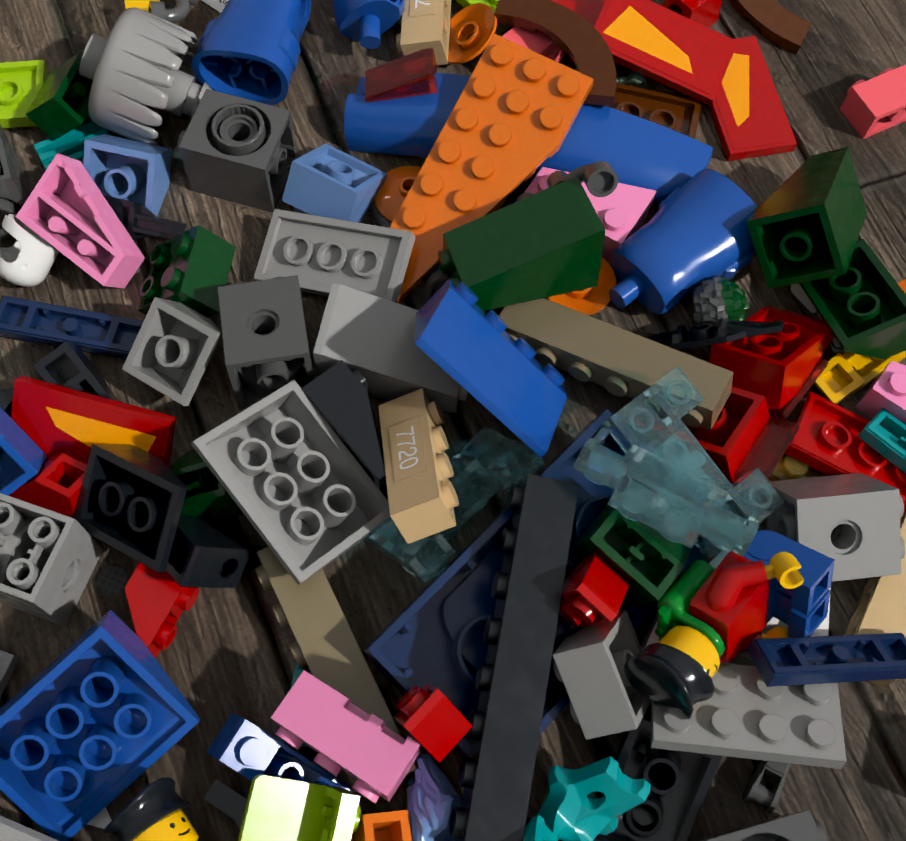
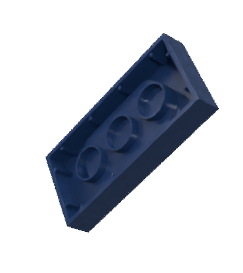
M608 409L594 418L538 474V476L579 485L564 581L582 559L586 558L574 545L626 482L631 483L693 538L686 565L673 583L694 561L698 560L725 530ZM506 507L361 651L403 696L414 685L422 688L427 683L438 688L467 720L471 710H477L480 691L475 689V678L480 662H486L489 644L483 642V633L487 618L489 616L493 617L496 599L491 597L492 582L495 573L502 571L504 554L499 553V542L504 527L509 528L512 513ZM626 594L619 610H627L635 630L657 606L658 601L639 605ZM559 615L553 653L567 636L583 628L580 625L578 627L572 626ZM553 655L540 734L570 702L564 683L560 682L555 675ZM466 733L455 745V751L462 758H469L472 738H468Z

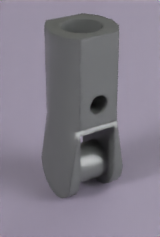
M758 760L745 787L742 799L748 803L751 800L756 801L764 806L765 812L771 814L779 802L791 764ZM763 774L774 779L771 789L760 784Z

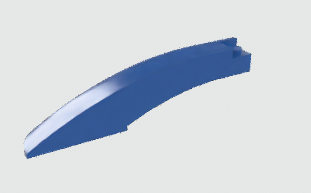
M391 69L388 78L361 77L355 95L348 94L345 105L344 133L348 149L351 151L427 158L470 76ZM583 104L560 149L551 158H547L535 170V173L527 182L531 183L542 167L571 172L580 166L604 161L613 167L618 176V183L656 190L653 202L665 200L677 187L681 188L697 172L706 169L712 157L713 147L662 125L614 108Z

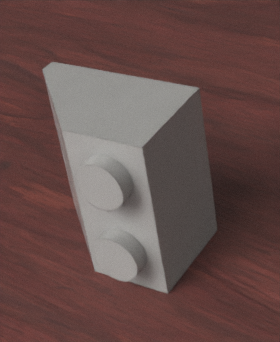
M154 297L122 370L179 404L189 406L222 332L211 319L183 303Z
M626 609L619 610L617 616L610 623L585 627L567 636L552 654L555 675L565 685L570 698L572 718L575 723L580 724L586 740L637 729L651 703L629 683L625 675V663L630 657L642 653Z

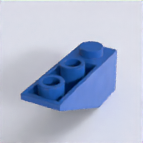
M233 713L230 714L206 752L251 781L258 774H266L336 786L350 792L353 791V788L247 719Z

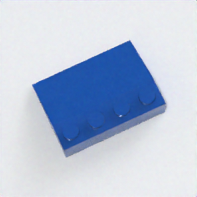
M448 279L416 313L414 343L539 457H542L549 448L567 399V394L562 385L565 381L564 377L549 363L543 367L533 357L537 354L536 351L523 338L519 337L515 341L504 330L508 325L494 311L490 310L486 314L475 303L479 299L469 287L462 282L456 286Z
M110 610L0 709V790L52 838L58 841H68L196 726L200 718L144 642Z

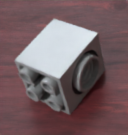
M862 473L765 482L766 529L777 532L834 559L832 582L901 574V559L905 555V545L900 535V518L904 513V503L898 488Z
M0 493V603L66 627L100 558L103 548L76 519Z

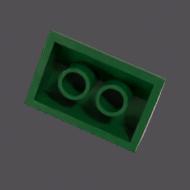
M864 239L857 241L846 274L799 283L845 352L887 359L906 351V294Z

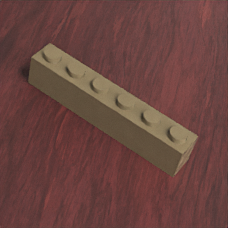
M541 298L505 306L499 315L508 325L504 331L515 341L519 337L523 338L536 351L537 354L533 358L543 366L549 363L552 366L569 372L579 381H591L605 387L608 392L615 396H627L639 401L651 411H663L673 415L687 426L701 427L711 431L731 394L734 372L548 299Z
M269 547L258 551L257 554L262 565L254 569L264 591L273 588L279 603L271 607L281 629L290 626L296 641L289 644V647L299 669L307 665L314 677L349 698L351 703L370 716L374 714L385 721V726L401 736L323 569L300 585H297ZM414 763L405 778L415 773L417 768ZM347 774L351 782V785L353 786L356 782V779Z

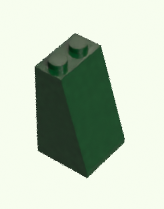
M849 147L809 157L747 218L746 223L768 289L846 274L867 214Z
M576 177L444 233L443 250L438 251V259L442 273H449V279L456 286L462 282L469 287L479 299L475 304L483 311L598 286L605 229L579 178Z

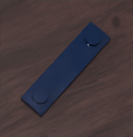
M2 295L0 301V336L58 347L66 341H75L82 351L127 359L143 324V320Z
M902 633L752 639L746 649L767 687L906 678V638Z

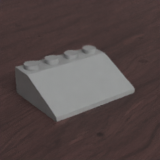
M295 380L197 438L191 444L297 585H300L347 552L390 518L388 500Z

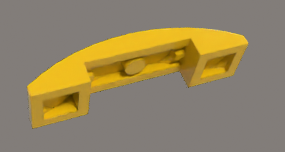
M906 351L887 359L850 352L838 353L810 373L808 378L827 400L838 404L874 381L891 361L899 363L905 359Z

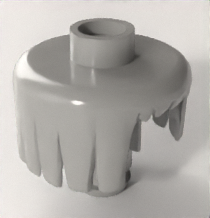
M132 7L121 13L108 39L93 33L85 47L79 68V75L93 80L88 102V113L93 123L128 139L160 146L152 140L158 138V132L146 125L160 126L162 117L147 106L166 111L180 118L183 113L191 116L195 103L201 101L205 90H212L206 82L203 86L194 83L195 77L180 67L190 68L192 66L193 56L187 51L192 53L197 51V46L194 44L197 43V37L194 32L143 9Z

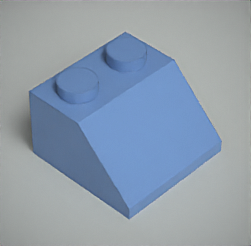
M102 134L84 139L83 166L103 195L142 203L155 216H158L170 185L173 149Z
M325 143L292 161L282 201L293 206L294 210L298 213L360 223L386 181L388 174Z

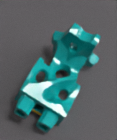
M611 756L574 770L555 765L549 769V784L544 792L541 808L538 814L533 816L525 827L523 841H593L598 834L607 835L612 833L617 828L618 819L616 817L645 802L650 793L651 784L645 779H632L623 774L619 768V763ZM599 791L604 793V796L593 799L592 792Z

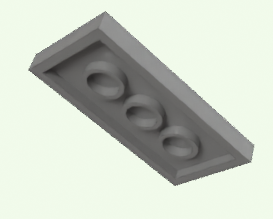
M274 209L253 279L261 281L275 277L298 275L301 292L329 296L332 283H337L397 303L416 237L411 231Z
M720 662L717 673L712 677L715 687L713 696L706 701L694 704V710L690 719H679L651 702V748L842 769L847 762L838 683L767 687L756 666Z

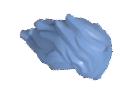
M422 754L417 757L419 768L415 770V777L409 779L408 788L406 789L412 841H454L455 837L450 836L449 833L450 820L454 807H460L461 797L457 794L446 775L435 765L429 754Z

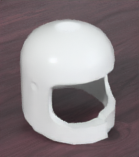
M5 214L2 227L16 241L11 247H0V276L8 282L22 287L39 285L48 275L59 251L16 218V214Z

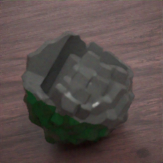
M713 275L710 279L701 281L698 286L692 287L693 309L695 310L693 313L694 326L711 323L714 328L719 327L722 320L730 318V320H745L749 303H747L745 291L740 289L735 282L721 278L718 275Z

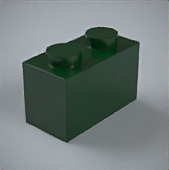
M80 53L50 72L25 114L53 141L82 125L88 114V102L93 80L79 75L82 59Z

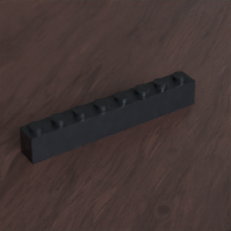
M528 473L517 481V485L512 484L506 504L507 510L512 511L509 528L504 527L499 542V553L504 554L502 571L495 573L491 588V597L496 599L493 617L489 616L487 618L483 633V642L489 644L486 662H480L475 678V689L480 691L477 710H471L468 719L469 723L473 726L467 732V737L472 738L469 758L463 757L458 775V785L464 787L460 807H454L450 820L449 833L450 836L455 837L454 841H523L579 485Z

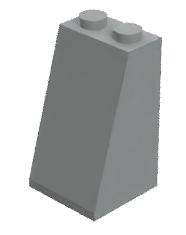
M332 283L313 351L317 377L342 360L351 371L357 369L364 376L369 385V389H367L368 397L391 401L423 388L430 402L436 400L441 411L456 413L458 401H466L468 394L467 390L414 343L416 313L419 310L341 284Z

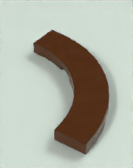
M550 0L498 1L494 13L498 25L519 27L535 33L540 30L552 37V42L560 47L568 57H572L576 65V71L594 79L593 86L583 104L615 106L617 82L614 59L601 34L588 21L567 7Z
M729 0L744 20L749 19L761 29L760 34L780 47L797 54L812 23L791 13L776 0Z

